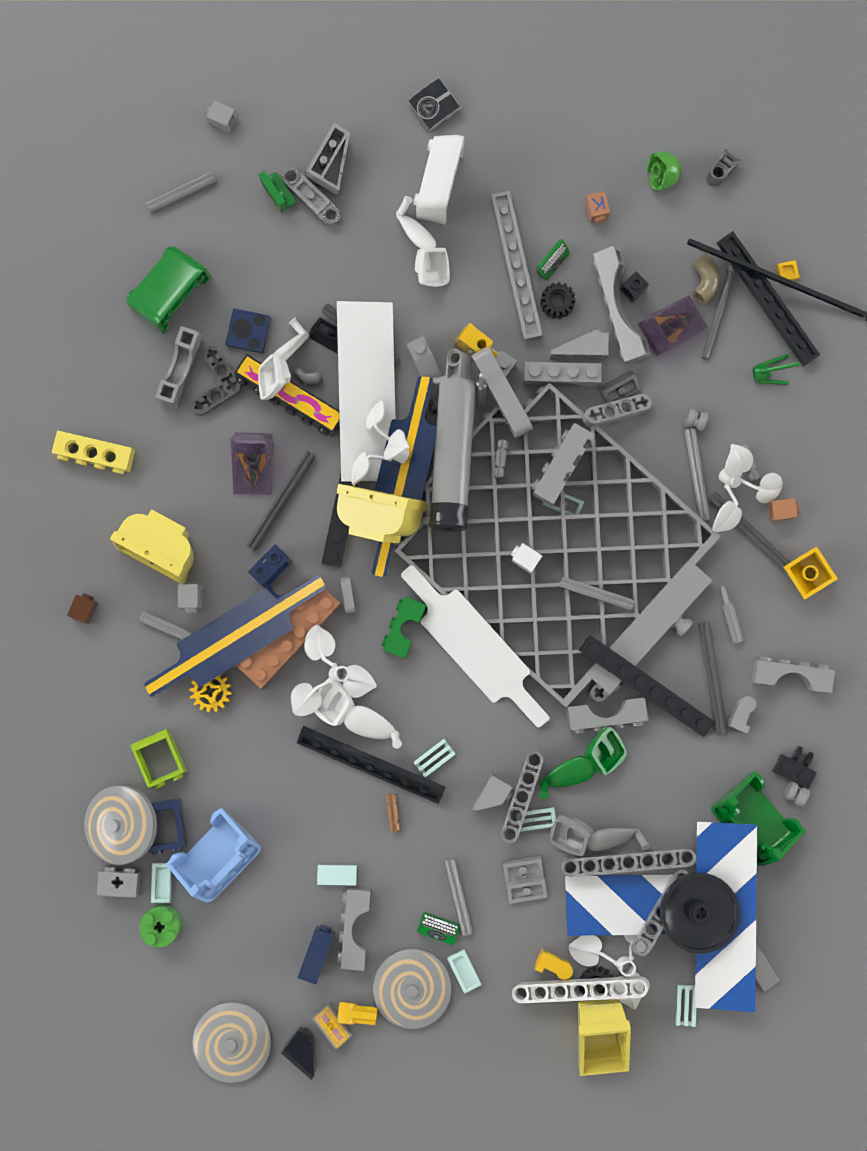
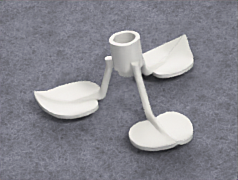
M382 399L368 413L366 427L369 430L375 428L388 440V445L384 451V456H367V453L363 452L356 458L351 470L353 486L360 482L367 474L370 467V459H383L390 462L393 459L403 464L409 457L408 448L410 447L405 439L404 432L398 429L389 437L378 426L385 414V404Z
M731 444L725 468L719 474V480L725 484L724 488L727 489L733 502L728 501L720 508L712 530L714 532L731 530L741 519L742 510L737 507L738 501L730 488H736L741 483L758 490L756 499L761 503L773 501L782 489V479L776 473L765 475L760 482V486L741 479L742 472H747L751 468L753 455L748 449L740 445Z
M314 625L309 630L304 643L307 656L314 661L321 658L332 668L329 670L330 679L314 688L308 683H301L294 687L291 693V705L294 715L306 716L315 712L322 702V697L316 690L330 683L343 682V687L354 698L361 697L377 687L372 676L361 666H337L336 663L325 658L330 656L335 649L334 638L328 631L319 625Z
M596 935L579 936L569 944L568 948L571 956L581 965H596L600 955L617 966L624 975L619 977L640 976L635 972L636 966L632 962L634 957L631 945L636 935H624L625 939L631 943L629 945V957H620L618 961L600 952L602 942ZM639 941L636 948L638 951L644 952L646 946L643 942ZM641 982L635 983V988L637 991L642 992L644 985ZM621 983L615 984L618 992H625V987ZM641 998L618 999V1001L634 1010Z

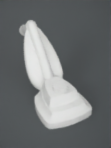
M405 196L399 210L396 211V217L410 240L420 248L417 251L415 271L418 273L419 283L429 287L446 285L450 279L447 251L445 248H435L436 241L433 236L416 220L404 215L410 203L413 202L411 197Z
M296 317L288 324H291L299 335L277 349L259 367V392L261 400L273 398L286 383L290 382L291 374L286 360L309 338L308 331L306 332L296 320Z
M333 682L318 690L317 693L321 695L322 702L314 713L324 722L333 726L341 725L344 722L346 727L353 733L373 739L392 738V746L397 749L402 746L399 732L377 712L364 706H355L350 694L341 683Z

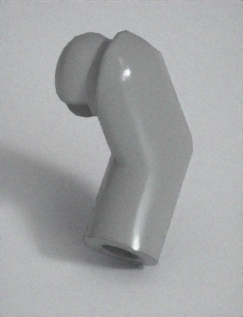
M299 367L293 373L306 386L316 385L322 380V374L318 371L306 374Z

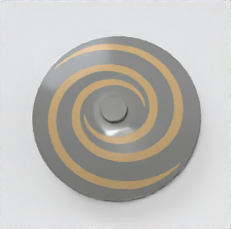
M126 785L108 787L100 791L92 799L86 810L84 820L85 836L93 852L105 862L122 865L137 861L149 851L155 840L157 819L154 808L149 799L136 788Z
M406 948L396 951L381 963L376 972L373 984L375 1003L381 1014L394 1025L407 1029L428 1026L444 1013L451 997L449 973L443 962L431 952L419 948Z
M227 1001L210 1008L199 1020L193 1035V1052L199 1066L210 1077L228 1083L241 1082L258 1073L266 1063L272 1045L271 1030L265 1017L253 1006L239 1001Z

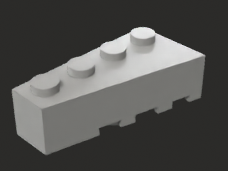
M576 423L573 424L570 431L566 429L561 437L563 443L560 447L556 446L551 454L554 457L550 464L547 462L541 471L544 473L542 479H537L531 489L535 490L532 495L553 506L595 434Z

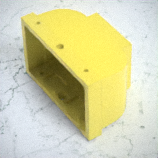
M338 484L337 494H339L337 504L338 516L344 524L350 526L348 534L381 542L400 543L401 536H409L419 528L423 511L426 512L428 502L343 484Z
M151 509L148 516L133 514L127 517L118 531H114L110 540L117 550L180 584L186 582L187 574L194 562V553L187 540L189 534L185 527Z
M618 999L578 1002V1067L580 1076L629 1071L631 1028L629 1020H626L621 1003L618 1002Z

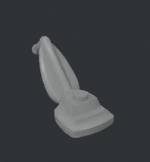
M560 815L554 822L550 832V842L552 845L576 856H583L587 848L592 851H604L621 846L632 840L635 836L641 845L642 851H646L651 847L639 828H607L594 832L591 827L576 817L570 819Z

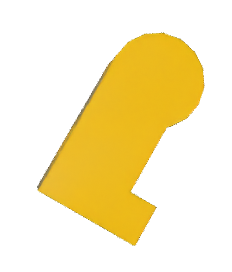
M541 949L534 965L535 970L542 973L545 968L556 973L558 978L562 980H567L572 976L573 969L567 960Z

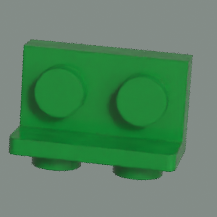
M265 171L258 174L261 184L281 213L296 204V200L277 172L269 176Z

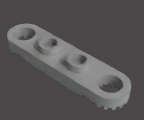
M295 167L285 168L281 175L284 184L325 224L329 226L338 224L341 219L339 209L303 176ZM289 173L296 174V179L292 182L286 179ZM333 211L337 215L334 220H329L326 218V214Z

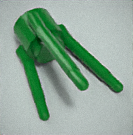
M785 354L764 363L756 364L753 367L754 381H759V384L788 385V381L770 380L767 378L771 377L772 371L799 366L800 362L775 367L768 366L788 358L789 355Z

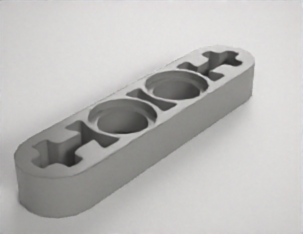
M639 394L587 409L584 413L583 422L589 427H595L643 414L651 407L652 400L648 395ZM641 401V403H645L646 405L644 406L643 404H641V405H637V404ZM621 405H628L630 412L623 411ZM605 409L612 410L614 415L612 417L607 416ZM591 414V416L597 417L594 420L593 418H589V415Z

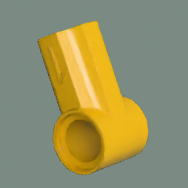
M339 1002L337 1023L376 1024L377 1008Z

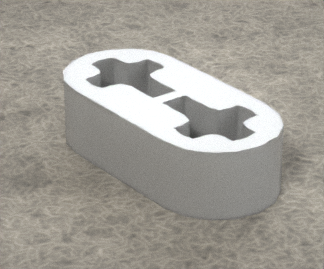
M340 578L346 614L355 613L351 578Z

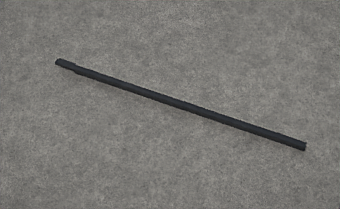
M691 238L687 242L689 246L862 318L864 315L867 321V312Z

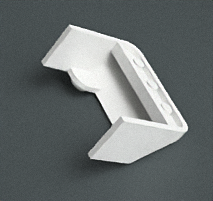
M457 134L434 136L433 140H429L427 151H430L423 181L419 194H415L413 205H416V218L446 225L447 206L460 157L463 158L465 136Z

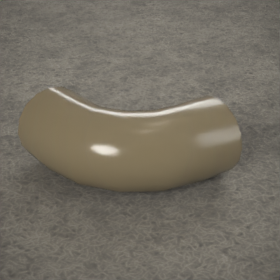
M705 252L692 265L701 276V283L692 291V295L702 305H706L714 297L720 283L719 269L713 259Z

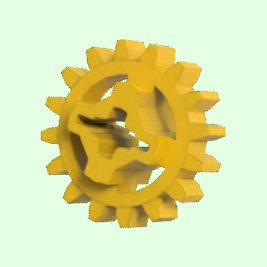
M222 674L214 679L218 680L221 685H216L211 680L204 684L201 691H198L199 686L197 683L192 681L191 683L195 687L190 688L189 691L194 692V695L190 696V699H196L194 706L200 704L199 710H203L206 707L207 712H211L212 708L217 712L218 706L225 708L224 701L230 702L227 695L232 694V692L228 691V688L232 685L225 683L228 680L227 677L222 679ZM209 687L218 689L212 693L213 696H211V694L203 693H206L209 690ZM220 692H223V696L219 701L218 696ZM200 698L208 699L210 704L204 703Z

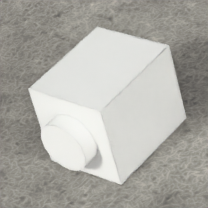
M522 544L521 547L516 546L511 553V556H513L511 561L530 574L542 557V555L525 544Z

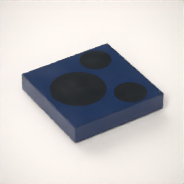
M233 308L225 345L263 354L271 316Z

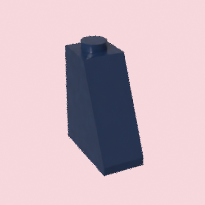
M326 925L316 926L298 975L299 979L317 984L335 933L331 931L332 928Z

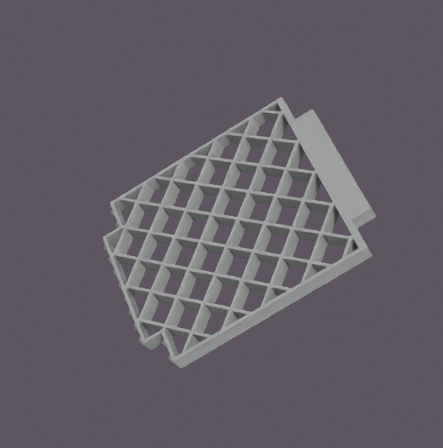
M548 383L546 387L542 385L536 392V398L534 400L530 398L523 407L527 415L548 392L554 397L555 416L528 417L531 424L555 423L556 446L560 447L562 444L561 422H582L589 428L591 433L599 437L608 446L595 447V435L593 436L589 447L583 453L590 454L591 481L566 482L559 494L560 515L532 517L530 490L534 483H530L529 457L551 456L554 449L528 450V432L523 435V450L507 451L506 458L524 457L525 484H496V477L493 476L494 468H496L494 425H507L504 418H494L499 412L495 403L493 411L491 413L487 411L481 418V424L478 427L474 425L472 432L473 440L487 424L489 425L490 452L471 453V459L491 458L492 485L469 486V492L492 491L493 518L468 519L467 525L494 524L495 552L466 553L465 531H461L462 553L432 555V534L429 524H420L413 534L409 535L405 540L401 538L400 543H397L394 547L397 548L395 553L409 566L413 565L441 595H448V593L457 589L459 592H464V597L468 601V592L497 590L498 619L485 621L488 624H499V636L503 641V624L532 622L533 652L514 653L517 656H534V672L529 668L530 673L528 675L562 706L567 707L591 680L601 686L609 695L622 681L595 662L574 684L573 654L583 653L578 650H572L571 621L599 619L600 642L606 645L605 619L633 618V621L614 640L609 648L636 666L711 583L712 579L695 564L721 536L714 532L708 524L600 427L587 426L583 422L584 413L551 383ZM560 403L573 415H560ZM616 453L619 455L624 463V479L597 480L596 454ZM630 466L643 478L631 479ZM434 469L429 474L431 478L425 483L423 494H426V502H428L427 516H430V494H432V488L429 487L433 484ZM651 484L658 490L659 511L633 512L631 485ZM625 485L626 512L599 514L598 486ZM592 487L593 514L565 515L564 488ZM525 490L527 517L498 518L497 491ZM666 499L679 510L666 511ZM667 516L688 517L694 525L695 543L668 544ZM660 517L661 544L634 546L633 518ZM627 518L628 546L601 547L599 519ZM593 520L595 547L567 549L566 521ZM560 521L562 549L534 551L540 555L562 554L563 577L569 578L567 554L595 553L597 581L581 583L597 586V588L602 590L603 586L630 585L631 599L635 601L632 613L604 614V601L598 600V615L571 616L569 590L564 588L565 616L537 617L535 589L562 587H560V583L535 584L534 569L530 574V584L501 585L500 557H513L511 556L513 551L500 552L498 524L527 523L528 547L533 549L532 522ZM423 527H427L429 555L406 556L401 552ZM701 530L708 535V538L703 543ZM695 548L696 551L670 578L669 549ZM662 550L663 578L636 579L635 551ZM628 551L630 580L603 581L601 553ZM495 557L497 585L468 587L466 559ZM462 559L463 587L441 588L435 583L433 579V560ZM429 560L430 577L412 561ZM664 583L665 585L638 613L637 584ZM530 589L532 618L503 619L502 590ZM565 621L567 650L539 651L537 622ZM567 654L569 684L547 685L540 678L539 655ZM553 688H570V690L562 698Z

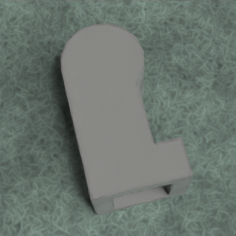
M750 696L740 697L734 706L727 726L748 734L750 726L746 725L750 713L756 708L755 699Z

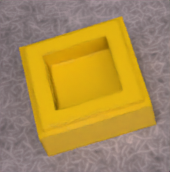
M796 260L776 265L779 276L791 281L800 279Z

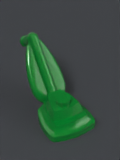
M607 726L604 727L590 742L584 756L573 757L554 768L540 781L539 797L541 799L548 798V786L556 788L569 787L586 782L594 776L596 771L603 775L613 772L627 756L625 746L614 729Z

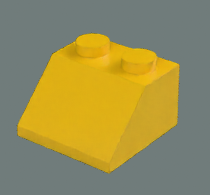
M818 547L810 549L783 567L804 600L838 580Z

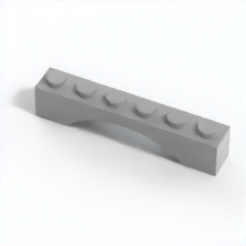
M611 246L594 253L595 260H593V264L600 276L598 278L599 285L605 293L604 302L609 307V319L614 324V336L616 341L619 342L621 348L619 353L622 360L633 363L652 356L647 338L631 325L622 308L620 284L625 263L621 249Z

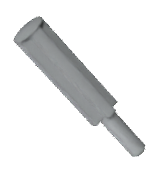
M484 373L479 374V382H476L475 406L478 409L486 407L487 384L484 381Z
M722 586L720 590L725 604L722 607L733 644L741 643L744 641L735 607L733 603L730 604L726 587Z

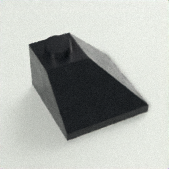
M300 1026L285 1043L281 1054L312 1080L317 1068L315 1038L308 1028L305 1027L303 1029Z

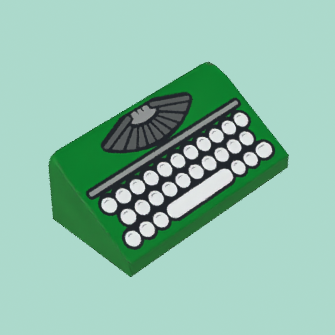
M560 239L537 266L536 273L545 280L552 276L570 253L563 239Z
M423 912L417 933L454 946L460 925Z

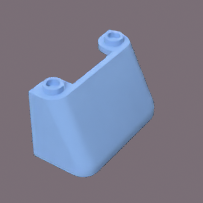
M222 808L212 814L210 823L213 827L188 853L177 852L166 863L167 867L192 897L207 903L213 901L261 851L259 843Z

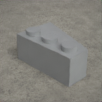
M333 123L307 168L305 177L338 196L350 132Z

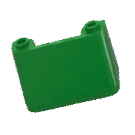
M169 246L163 252V257L136 289L131 290L127 294V305L164 334L169 328L166 324L168 318L172 320L174 318L172 316L189 294L195 287H200L199 282L206 284L211 275L207 268L179 248Z
M754 771L721 797L711 807V810L720 823L757 825V865L765 866L780 861L806 830L797 819L783 818L761 791L765 786L764 779Z

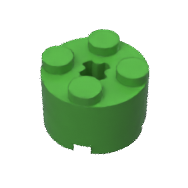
M160 904L151 908L143 915L140 921L139 930L144 942L147 945L158 948L171 944L182 930L183 921L181 914L167 904ZM161 923L165 927L161 929V927H158V924Z

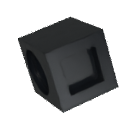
M636 271L622 284L620 291L634 303L647 290L649 284Z

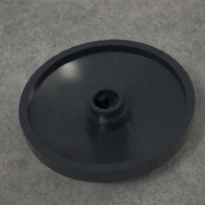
M704 872L689 873L676 879L665 891L660 905V920L668 938L681 949L696 954L710 953L726 945L736 932L740 918L738 900L731 887L722 879Z

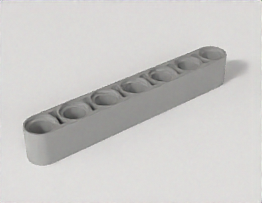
M687 847L575 856L564 858L560 867L562 872L568 877L690 867L695 864L696 854ZM684 852H689L690 859L686 862H683L682 854ZM650 855L652 862L649 865H644L643 858ZM663 855H671L669 863H663ZM626 857H631L633 860L632 865L629 867H625L623 864ZM606 859L613 860L611 868L604 867ZM593 861L594 867L591 870H586L584 868L585 862ZM568 862L575 864V868L571 872L565 871V865Z

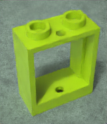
M169 729L160 731L130 745L148 788L154 786L157 789L166 785L165 781L172 778V781L184 777L182 773L186 772L187 769ZM166 739L179 769L154 780L141 749Z

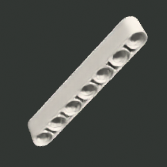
M642 976L521 982L514 987L512 997L518 1003L641 998L647 994L650 984ZM641 982L645 986V990L642 992L637 991L635 983ZM621 983L625 987V992H618L615 984ZM596 985H603L605 993H598L595 988ZM557 986L564 987L566 994H558ZM576 986H583L585 994H579L576 991ZM519 988L525 989L527 993L526 997H522L519 995ZM537 988H544L546 996L539 995Z

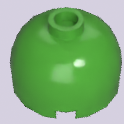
M660 151L650 155L647 163V172H650L652 179L648 178L650 186L654 190H665L677 183L682 172V166L674 154Z

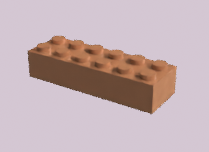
M326 589L291 611L289 617L293 625L291 631L241 661L236 666L260 689H264L301 649L309 630L314 625L321 627L339 608L341 603Z

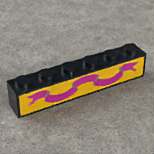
M246 354L234 372L236 382L244 387L246 385L251 387L252 391L260 396L259 367L262 363ZM292 381L286 383L273 398L268 400L277 407L280 405L285 408V412L289 415L300 417L301 421L307 426L311 427L313 425L318 428L317 431L326 437L328 435L332 437L340 425L339 410Z

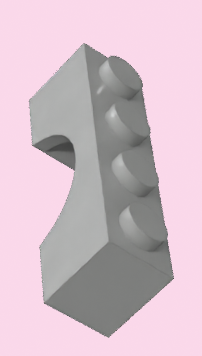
M183 326L180 327L174 344V355L170 368L165 377L161 379L155 395L159 402L177 408L203 338L199 332Z
M525 362L523 385L542 386L548 383H569L579 387H599L601 384V364Z
M760 657V660H754L751 683L774 686L781 676L793 673L804 680L808 691L832 693L835 670H830L827 665L817 664V668L810 667V663L798 662V665H792L790 660L779 659L778 663L771 662L772 658Z
M643 697L623 700L619 711L613 716L606 718L595 715L588 705L566 707L569 730H574V734L585 733L587 728L601 731L605 726L611 725L613 729L624 728V724L632 723V726H641L643 721H648L646 701Z
M348 887L347 892H343L342 904H346L345 912H341V924H344V932L340 931L339 943L343 945L342 951H338L337 963H341V969L364 971L366 947L362 946L355 939L353 923L359 915L369 911L371 889Z

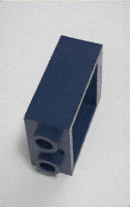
M274 544L248 573L261 586L266 588L293 561Z
M181 798L151 803L154 811L174 808L178 841L153 845L148 852H151L152 855L162 854L165 849H171V852L183 850L182 847L187 845Z

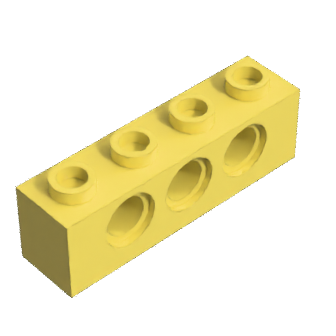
M57 430L52 453L57 456V459L62 461L73 459L76 460V464L86 466L87 463L94 464V468L105 470L107 467L112 468V472L124 474V471L130 473L135 450L131 447ZM74 445H78V451L72 454L71 448ZM97 449V455L94 458H90V451ZM115 453V460L108 462V456Z

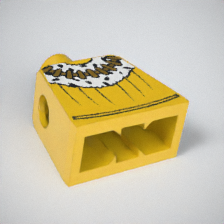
M471 323L464 327L454 341L456 346L470 355L485 347H489L495 358L498 355V352L490 347L493 341Z

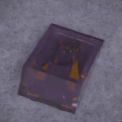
M689 295L652 313L638 323L656 356L667 352L708 328Z
M234 433L230 439L233 494L271 495L273 472L272 433Z

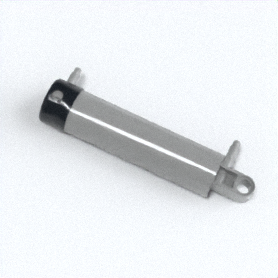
M458 349L451 350L447 355L446 375L433 378L432 385H439L432 501L430 504V516L422 517L420 523L429 524L431 529L447 532L467 530L469 508L468 493L476 383L471 380V357Z

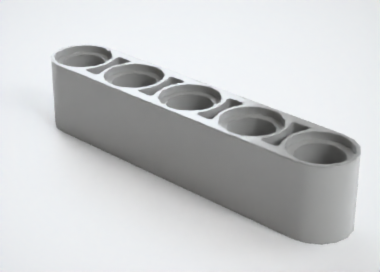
M485 347L471 355V360L478 373H484L487 389L514 437L518 438L533 430L529 418L489 347Z
M532 751L527 755L501 831V837L506 843H514L519 837L543 764V756L537 751ZM533 754L540 757V763L536 766L529 763V757ZM525 773H531L534 776L533 783H524L523 776ZM521 791L526 792L528 795V799L524 803L517 800V794ZM513 810L521 812L522 817L519 821L511 819L510 814ZM513 829L516 833L515 837L512 840L506 839L504 836L505 830Z
M679 870L670 878L632 942L631 950L636 956H645L651 951L663 930L661 920L656 913L657 909L660 908L663 895L667 888L676 880L677 875L689 874L687 871ZM648 925L655 927L656 933L654 936L647 933L646 928ZM639 941L643 942L646 946V950L643 953L639 952L636 948Z

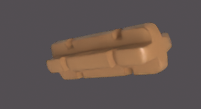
M395 793L387 794L386 802L388 803L390 831L397 832L400 831L398 805L396 804L397 797Z

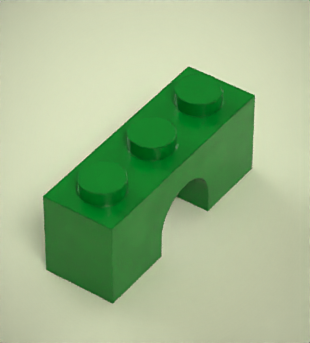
M408 597L399 600L396 610L399 611L397 617H392L389 624L391 632L389 636L385 635L382 642L384 651L403 659L406 658L412 641L402 636L401 627L407 621L420 623L426 608L425 604Z

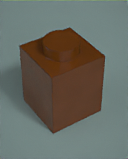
M83 593L82 596L76 594L67 616L89 624L98 602L93 601L94 597Z

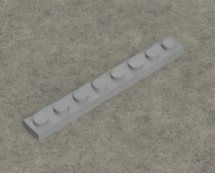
M510 190L491 194L523 340L542 337L543 334Z

